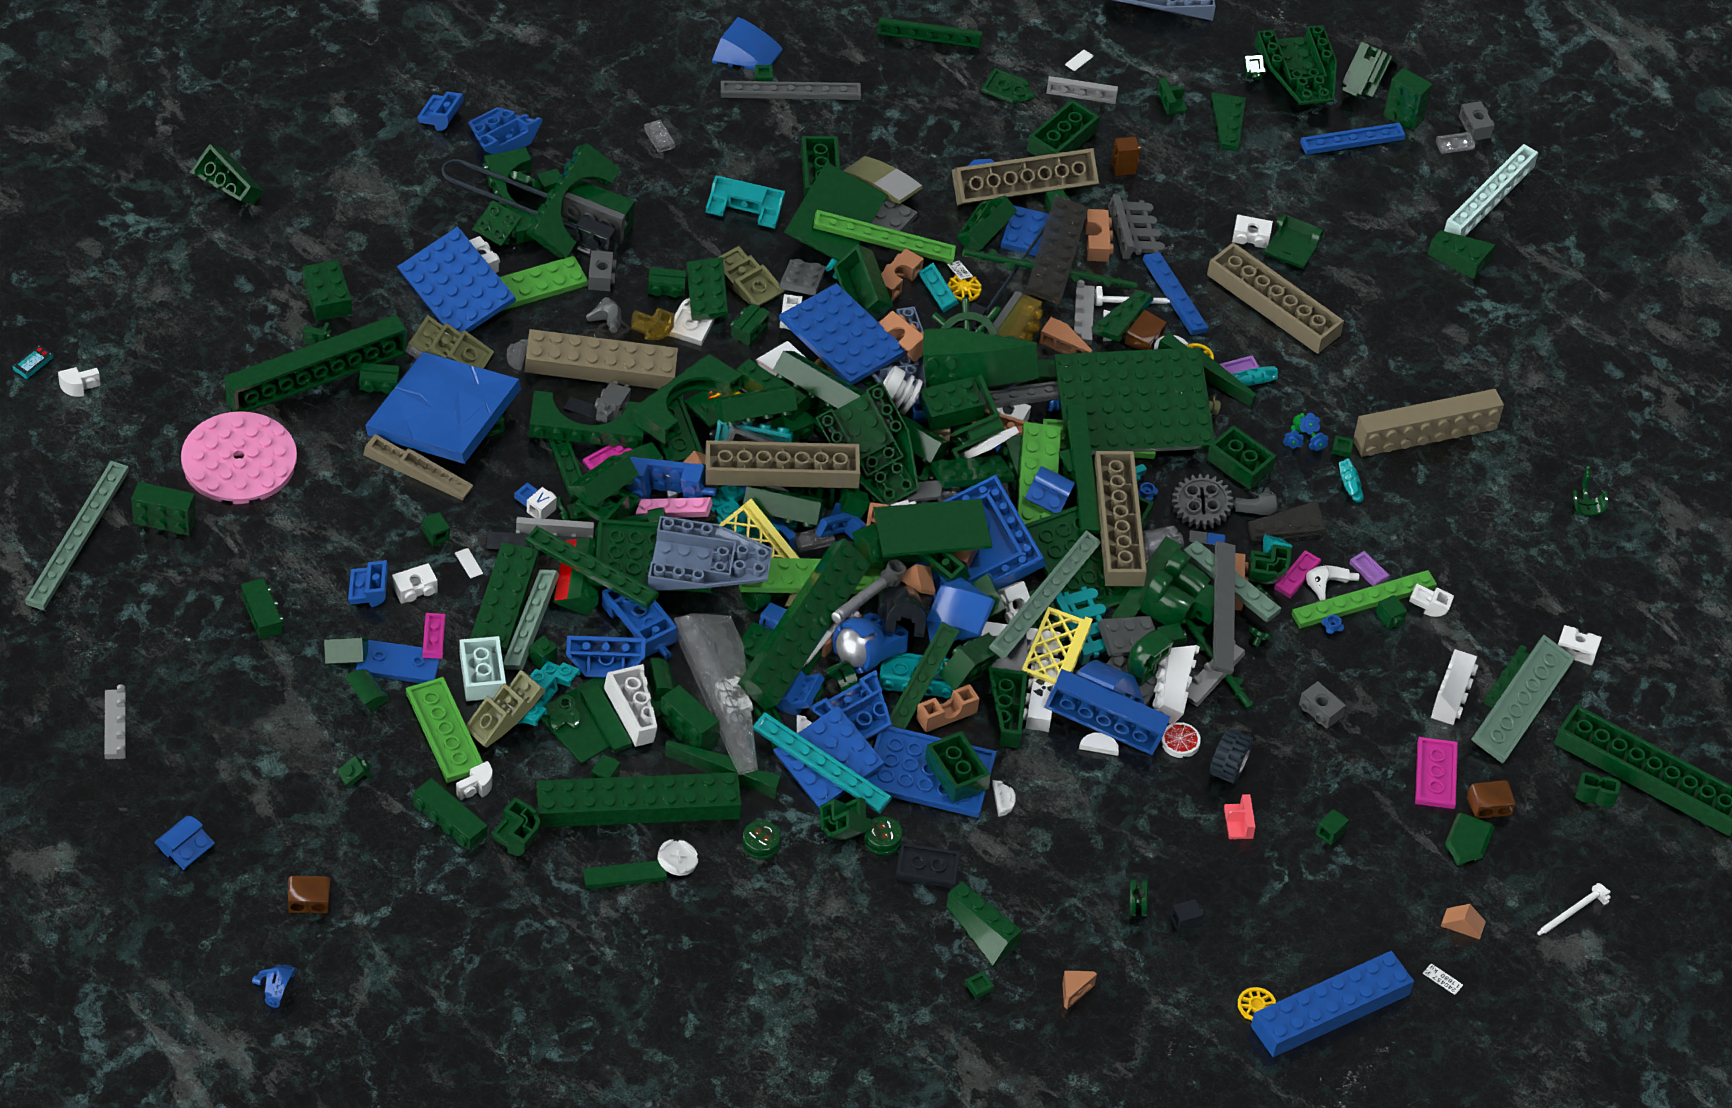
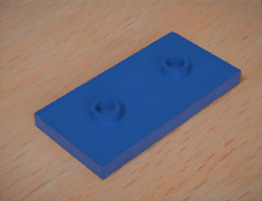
M368 640L367 658L364 662L357 663L356 670L367 669L374 677L424 683L436 679L440 659L423 658L422 647Z

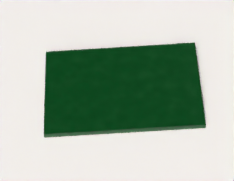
M826 162L784 233L839 261L857 244L859 245L861 240L813 228L816 211L820 210L872 224L888 195Z
M982 499L873 507L883 557L992 548Z
M593 677L566 693L575 699V708L580 712V722L577 728L571 727L566 722L560 728L553 730L550 725V716L542 715L540 718L543 724L581 764L586 763L610 748L580 695L581 690L599 684L628 734L604 689L606 678ZM647 683L648 693H650L651 707H653L655 719L657 720L661 714V701L654 700L652 687ZM564 701L562 703V705L567 706L569 704L568 701Z

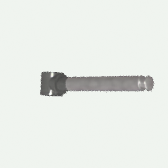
M890 560L878 579L832 613L833 621L840 623L841 620H844L886 586H899L906 571V566L899 560Z

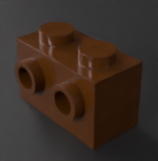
M1136 137L1115 139L1111 162L1115 176L1136 174L1137 167L1140 165L1139 154L1142 153L1141 144H1138Z

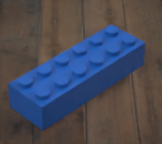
M1061 669L1044 706L1046 709L1150 755H1153L1170 719V716L1161 711L1154 710L1143 703L1136 702L1127 696L1120 695L1064 669Z

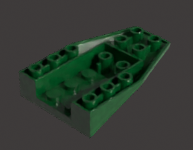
M1324 25L1308 26L1305 37L1277 39L1274 30L1257 31L1255 48L1262 55L1271 72L1300 105L1334 102L1337 60Z
M881 381L867 389V393L834 411L830 409L817 416L816 419L829 443L859 444V483L882 504L890 506L920 488L909 429Z

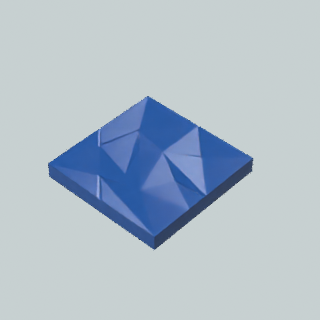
M423 352L365 425L367 434L371 437L376 434L388 442L465 464L520 392V381L514 377Z
M997 475L944 500L982 499L992 548L978 549L970 568L967 569L971 576L967 580L970 584L989 573L995 586L1003 588L1047 566L1044 557ZM918 558L919 562L916 564L927 566ZM931 569L935 587V594L931 596L935 600L941 585L948 582Z

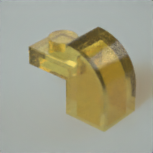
M658 308L653 316H649L635 310L632 314L631 329L645 333L644 339L661 340L667 337L674 328L675 314Z

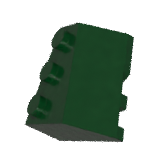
M876 523L852 532L855 549L871 564L869 569H885L890 560L901 561L906 566V569L919 562L917 555L883 557Z

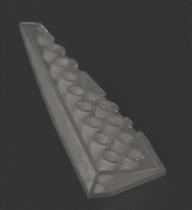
M692 613L674 618V624L678 627L677 639L710 713L720 721L719 733L738 775L758 770L750 698L737 684L746 671L744 647L731 616Z

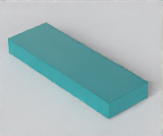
M934 263L918 272L943 313L959 304Z

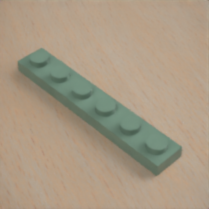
M1196 540L1185 548L1184 552L1190 555L1191 562L1215 580V554ZM1235 571V597L1266 622H1269L1280 613L1281 607Z
M539 570L504 659L503 667L505 669L523 670L529 655V646L534 642L559 578L557 570Z

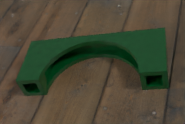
M588 143L576 147L572 160H569L564 166V173L556 179V186L548 192L545 204H542L537 210L538 215L529 223V230L526 233L560 259L568 257L576 244V241L566 231L561 217V204L567 189L579 179L594 180L604 186L612 184L621 170Z
M526 147L484 156L482 168L508 178L511 171L523 174L531 172V158ZM487 175L488 184L490 187H493L494 195L516 203L507 192L510 183ZM499 201L498 204L522 217L510 234L511 237L515 238L516 243L533 241L534 239L526 233L529 230V223L537 216Z
M708 354L632 409V423L666 444L678 435V420L668 411V407L676 398L694 391H713L726 396L734 395L742 389V374Z
M534 391L529 437L610 445L614 447L619 445L635 449L642 445L644 430L632 423V409L640 403L628 401L624 412L611 422L601 425H585L574 422L561 414L554 404L553 393Z

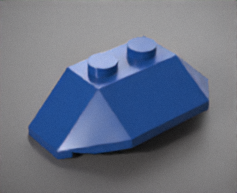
M567 636L566 655L585 677L606 678L608 672L638 666L645 659L646 638Z

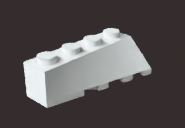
M1197 645L1172 648L1170 655L1158 663L1159 666L1156 673L1157 684L1154 688L1155 699L1152 705L1154 710L1161 711L1170 716L1168 723L1172 725L1184 714L1188 692L1186 691L1192 681V677L1189 674L1196 664V660L1193 657L1199 652L1200 648Z
M1454 650L1438 692L1431 718L1454 725L1456 718L1460 719L1463 710L1460 705H1465L1468 693H1465L1466 689L1470 690L1473 679L1470 677L1471 675L1475 676L1478 665L1475 664L1477 656Z

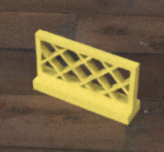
M752 499L719 524L720 526L725 524L733 525L734 532H736V526L746 527V537L748 538L750 528H757L759 539H750L759 543H769L773 548L771 558H799ZM741 511L747 516V524L737 523V515Z
M1048 607L1022 671H1026L1029 676L1054 684L1057 678L1048 676L1046 671L1055 668L1058 675L1061 669L1073 673L1090 632L1093 619L1086 616L1085 619H1081ZM1052 614L1058 616L1060 621L1051 624L1048 617ZM1074 622L1079 625L1076 629L1069 631L1066 623ZM1062 625L1066 632L1057 635L1053 628ZM1050 630L1053 637L1044 640L1042 632ZM1068 636L1071 644L1063 647L1059 639ZM1056 641L1059 648L1050 651L1047 644ZM1044 646L1047 653L1038 656L1035 648ZM1062 652L1064 660L1056 663L1053 655ZM1049 657L1053 664L1044 667L1040 660ZM1036 661L1040 669L1035 671L1027 668L1030 663Z

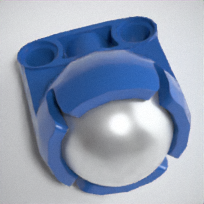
M868 613L863 618L853 617L839 624L833 633V649L835 654L840 657L839 662L847 660L856 674H862L873 670L881 661L891 656L905 653L908 648L909 632L896 624L894 634L884 632L885 620L881 619L877 614Z

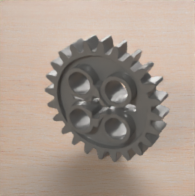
M1199 474L1198 478L1192 475L1191 480L1185 478L1184 483L1179 482V487H1175L1172 494L1173 512L1177 513V518H1182V523L1188 521L1189 527L1196 524V529L1200 525L1204 529H1206L1207 525L1214 528V523L1221 525V520L1226 521L1227 516H1230L1233 509L1232 491L1228 490V485L1222 486L1223 480L1216 482V476L1209 479V474L1205 478H1202L1201 474ZM1200 489H1203V502H1204V505H1205V507H1204L1205 515L1202 514V509H1201V508H1202V501H1201V498H1200V495H1201Z

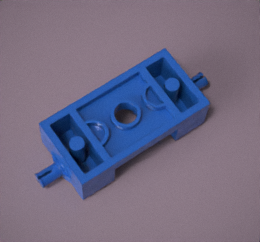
M630 457L639 476L634 478L635 481L626 487L629 492L639 497L640 500L649 499L652 489L683 493L684 498H706L707 495H716V488H708V485H705L706 472L705 466L702 464Z
M609 588L602 591V607L612 619L618 616L634 635V638H646L645 657L655 652H660L664 659L671 657L672 654L666 647L677 642L678 627L656 600L648 609H645ZM642 610L644 613L637 614L635 611Z

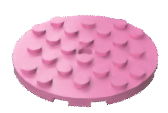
M229 412L209 418L191 431L182 447L181 462L187 481L199 493L219 502L225 500L233 501V504L249 503V500L258 498L263 500L281 490L294 474L297 452L292 436L277 421L252 412ZM243 455H244V457H243L242 459H241V458H238V459L234 458V456H243Z

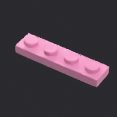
M711 497L641 499L636 515L647 513L649 509L664 507L666 517H708L713 502Z

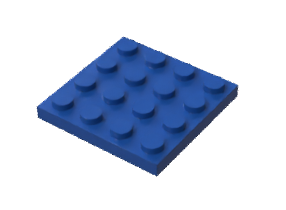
M838 706L797 733L865 779L885 766L884 761ZM780 747L773 750L776 757L819 810L820 805L832 799H838L846 793V791Z

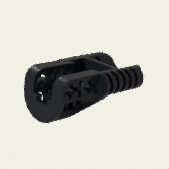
M907 584L882 589L878 594L877 612L878 616L885 620L884 632L894 634L896 621L906 618L911 619L912 623H914V636L923 638L925 626L927 625L926 619L934 603L932 596L920 593Z

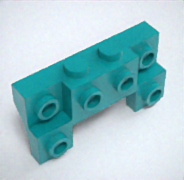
M716 175L706 206V213L723 216L726 207L760 214L758 225L775 229L785 199V191Z
M724 485L719 488V493L711 497L713 504L709 516L713 519L714 523L723 522L740 508L737 502L745 497V491L738 485ZM741 511L737 515V523L747 524V516ZM767 518L775 527V529L779 532L780 529L772 522L771 519ZM726 524V528L733 531V525ZM736 526V533L746 536V527ZM750 528L749 538L759 539L757 528Z
M549 661L541 670L535 669L529 676L546 691L517 724L526 723L537 726V721L542 715L547 714V709L544 706L557 692V684L570 687L574 677L580 675V669L564 662L559 666Z

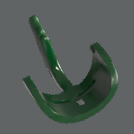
M1591 466L1586 467L1582 480L1583 499L1577 497V490H1573L1572 493L1577 513L1584 516L1599 515L1606 510L1608 505L1606 490L1595 499H1589L1588 497Z
M847 660L827 668V675L823 676L825 679L814 701L818 702V698L823 695L824 684L832 678L838 680L841 692L859 683L855 670ZM839 669L843 671V675L845 676L846 680H844Z

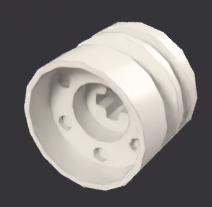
M894 366L883 384L892 400H895L894 404L897 409L902 404L900 413L905 415L916 402L923 381L917 379L912 385L915 377L911 375L905 381L906 372Z

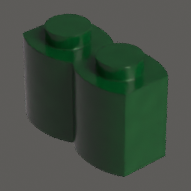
M1584 772L1581 774L1575 798L1586 803L1595 802L1603 807H1614L1621 782L1614 778H1601L1594 773Z

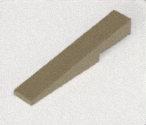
M376 434L365 446L364 456L458 499L464 500L473 488V485L415 451L409 448L404 451Z

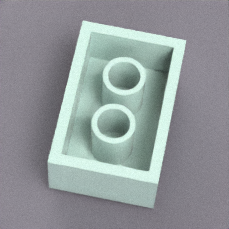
M499 636L460 640V660L466 701L484 700L487 696L493 699L503 683L506 684Z

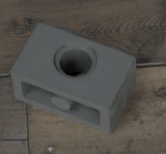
M1482 102L1462 104L1459 118L1471 141L1491 138L1495 125Z
M591 250L588 290L610 291L611 284L615 283V273H612V270L616 271V260H613V252Z
M1318 681L1301 694L1299 702L1301 708L1326 729L1343 717L1346 707L1342 701Z

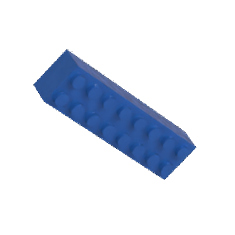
M1389 951L1254 1012L1251 1027L1271 1056L1275 1057L1409 996L1414 980L1394 953Z

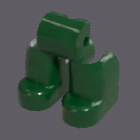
M1177 548L1170 557L1164 571L1159 570L1152 580L1140 610L1164 625L1176 623L1182 625L1185 618H1197L1209 625L1214 619V586L1210 585L1211 580L1203 571L1189 563L1190 555Z

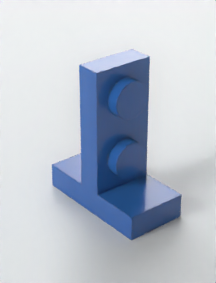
M836 503L830 517L822 518L819 521L815 534L822 538L845 532L853 539L852 532L866 527V524L860 518L842 512L839 503Z

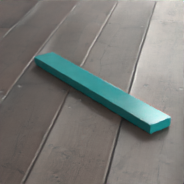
M764 713L754 724V731L853 797L864 798L866 805L880 814L891 801L892 797L767 713Z

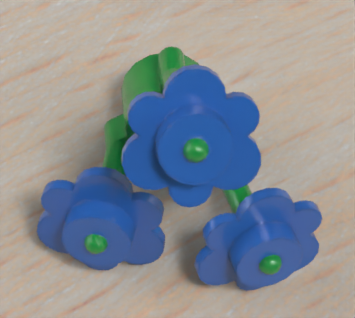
M1301 413L1293 419L1292 431L1285 434L1283 444L1290 446L1292 449L1302 447L1304 436L1299 434V432H1307V434L1312 436L1309 448L1319 451L1328 445V436L1323 433H1318L1317 435L1314 433L1320 429L1318 424L1320 419L1318 417H1315L1313 413H1308L1306 416L1304 413Z

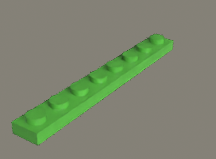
M817 210L815 213L813 226L815 229L899 251L908 249L919 256L952 264L954 261L956 248L954 245Z
M1427 570L1292 609L1291 615L1298 627L1303 628L1320 623L1322 619L1327 618L1329 615L1341 617L1378 606L1380 600L1393 595L1398 600L1409 597L1416 584L1429 590L1436 589L1437 584Z

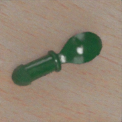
M558 496L556 504L561 511L559 514L561 520L569 521V512L564 508L563 498Z

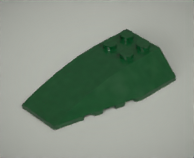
M965 328L923 330V361L926 388L973 377L975 380V377L982 374L988 390H996L1040 377L1037 342L1018 338L1010 339L997 334L994 336L984 334L981 331L973 332Z

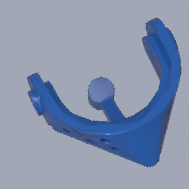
M276 965L271 969L260 971L257 976L253 977L252 983L262 985L263 977L267 976L265 1002L269 1006L276 1008L279 1007L290 977L295 976L297 968L290 965ZM277 974L275 983L273 984L272 982L274 975Z

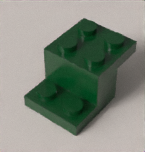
M620 488L618 494L607 497L605 503L598 507L587 506L580 499L575 502V507L598 521L599 519L612 520L627 517L640 503V498L624 488Z

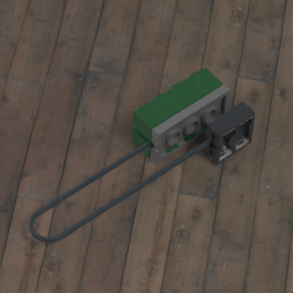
M452 159L447 161L442 167V175L446 180L535 216L538 215L535 210L449 177L445 173V168L451 164H462L543 197H546L548 194L464 160ZM581 179L574 182L564 194L561 204V217L564 227L576 231L578 237L575 240V250L591 256V250L613 252L614 254L615 242L621 244L633 226L635 201Z

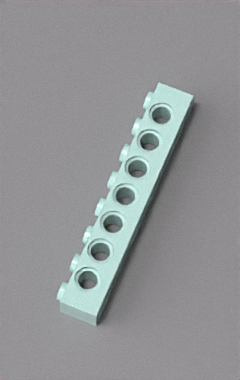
M1523 144L1447 220L1444 231L1466 236L1534 168L1538 152Z

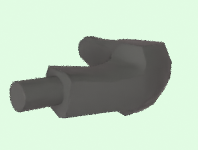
M605 297L592 312L587 314L586 319L589 322L606 320L610 331L616 333L621 324V309L614 300Z
M1265 487L1264 492L1258 498H1236L1235 501L1233 500V508H1235V512L1271 515L1277 512L1278 501L1276 494L1272 493L1268 487Z

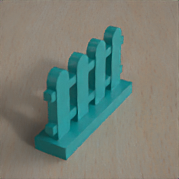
M1086 586L1081 587V591L1069 594L1067 591L1062 595L1060 592L1053 600L1055 608L1059 611L1081 619H1085L1086 616L1096 620L1091 625L1090 632L1078 658L1081 665L1087 664L1091 655L1096 658L1099 657V653L1107 651L1103 638L1093 641L1091 638L1101 635L1097 623L1102 619L1101 616L1105 614L1106 607L1103 604H1094L1093 601L1096 600L1098 591L1094 588L1087 589ZM1087 603L1089 606L1079 610L1076 608L1077 605ZM1074 622L1066 623L1069 631L1076 629L1079 625Z

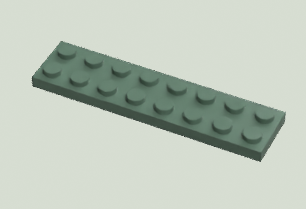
M1543 635L1471 740L1503 763L1575 658Z

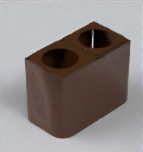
M1145 309L1128 330L1125 344L1136 350H1152L1158 338L1164 335L1167 322Z
M1508 781L1475 783L1469 788L1467 799L1475 818L1512 815L1515 801Z
M290 876L288 878L289 913H328L331 879L325 876Z

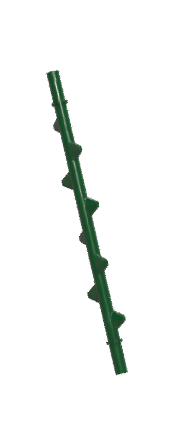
M964 249L962 254L966 257L980 259V261L987 260L1005 264L1010 271L1015 266L1038 270L1041 274L1049 272L1069 276L1073 283H1077L1079 279L1104 283L1107 287L1116 285V287L1137 288V282L1123 280L1119 277L1113 278L1093 274L1090 270L1082 272L1066 269L1059 261L1054 266L1030 262L1026 258L1020 260L999 256L995 249H992L989 253Z
M1185 618L1183 624L1188 627L1198 641L1196 645L1200 647L1199 651H1205L1212 660L1213 649L1202 635L1206 629L1205 626L1195 625L1191 619ZM1227 674L1224 678L1235 692V696L1239 697L1247 710H1251L1254 705L1245 694V690L1240 687L1244 681L1243 678Z

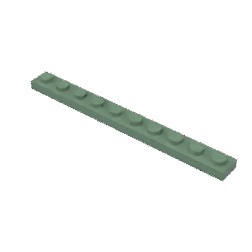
M110 461L25 599L26 605L45 610L128 474V466Z
M1086 530L988 648L1004 660L1096 550L1101 541Z

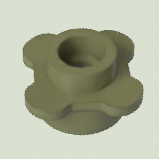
M1211 396L1209 405L1212 417V414L1217 415L1219 413L1220 401L1215 400V396Z

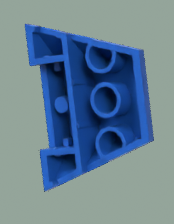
M737 17L721 37L712 63L723 62L728 63V66L733 67L735 64L744 66V69L754 70L755 65H772L783 49L774 39L746 19Z
M496 107L468 123L484 151L496 154L524 148L531 144L542 123V118L532 119L527 114L519 116L515 115V111Z
M961 577L941 585L926 619L930 642L942 621L959 630L955 640L960 639L963 641L981 636L995 600Z
M1093 660L1073 673L1120 695L1127 696L1136 702L1144 703L1134 675L1099 660Z
M876 670L860 678L859 683L831 699L825 698L809 707L810 710L822 717L838 706L866 740L892 726Z

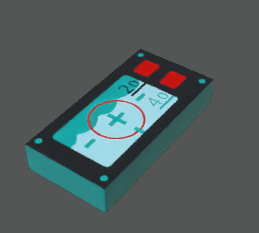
M39 344L13 365V370L28 379L53 359V353Z

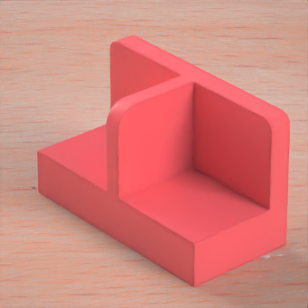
M1250 794L1242 795L1240 804H1225L1224 806L1229 839H1253L1255 821Z

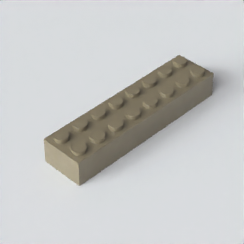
M1093 148L958 167L952 170L957 205L984 202L1006 195L1007 198L1046 193L1052 190H1067L1099 184Z
M1234 242L1210 260L1207 274L1209 277L1317 354L1341 336L1344 320Z
M530 329L524 372L606 383L617 381L622 385L627 384L630 386L660 389L675 378L678 348Z
M1496 389L1359 416L1353 442L1360 456L1363 457L1466 435H1474L1480 432L1493 431L1498 428L1504 404Z
M706 441L705 485L859 488V444Z
M1096 451L1094 475L1101 528L1105 586H1144L1146 563L1134 451Z

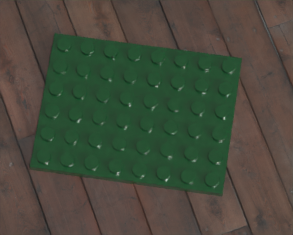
M1201 347L1054 354L1066 450L1071 449L1066 412L1067 405L1086 406L1092 455L1096 454V451L1151 452L1209 449L1210 444L1215 441Z

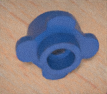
M1149 482L1143 483L1140 486V490H1138V496L1152 501L1153 496L1158 494V489Z
M1329 615L1327 618L1322 619L1321 623L1326 627V632L1329 634L1344 629V625L1341 624V618L1337 615Z

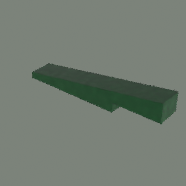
M1170 332L1159 341L1158 349L1188 348ZM1201 350L1206 381L1251 408L1254 405L1257 394Z
M669 740L666 742L665 756L707 773L738 772L740 786L776 799L780 787V775L745 767L744 759Z

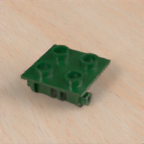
M492 201L472 230L502 247V245H509L511 241L509 235L522 217Z

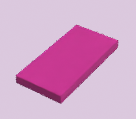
M1424 737L1418 738L1415 804L1455 809L1458 742Z

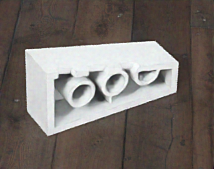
M644 665L608 672L604 689L635 747L654 742L657 723L653 707H651V697L647 689Z

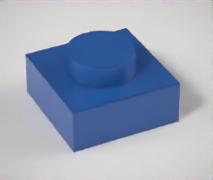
M526 483L514 493V498L527 507V499L538 490L529 483Z

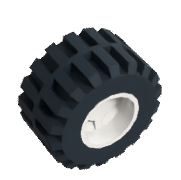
M1233 729L1226 731L1213 756L1210 767L1211 774L1231 783L1236 782L1249 759L1253 738Z

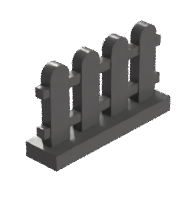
M1113 194L1108 208L1122 258L1130 259L1132 252H1136V255L1141 253H1162L1165 245L1155 241L1160 238L1161 232L1158 229H1152V227H1155L1157 219L1154 216H1148L1153 211V205L1144 203V200L1127 202V200L1122 199L1121 201L1119 194Z

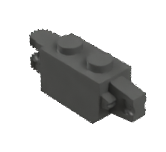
M614 381L609 383L606 389L602 390L601 397L597 398L595 402V409H597L596 420L607 423L609 420H615L624 412L630 400V385L620 386L619 382Z
M938 480L918 482L919 490L896 503L908 500L909 503L915 501L916 504L942 502L958 494L960 487L943 488Z

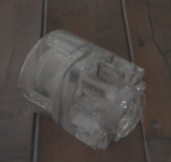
M1175 526L1142 531L1146 563H1148L1165 536L1181 544V550L1184 548L1183 537L1181 533H1177Z

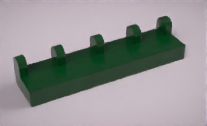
M1520 645L1516 654L1511 658L1510 663L1502 671L1499 679L1493 684L1490 692L1485 696L1483 704L1493 708L1529 656L1524 645Z

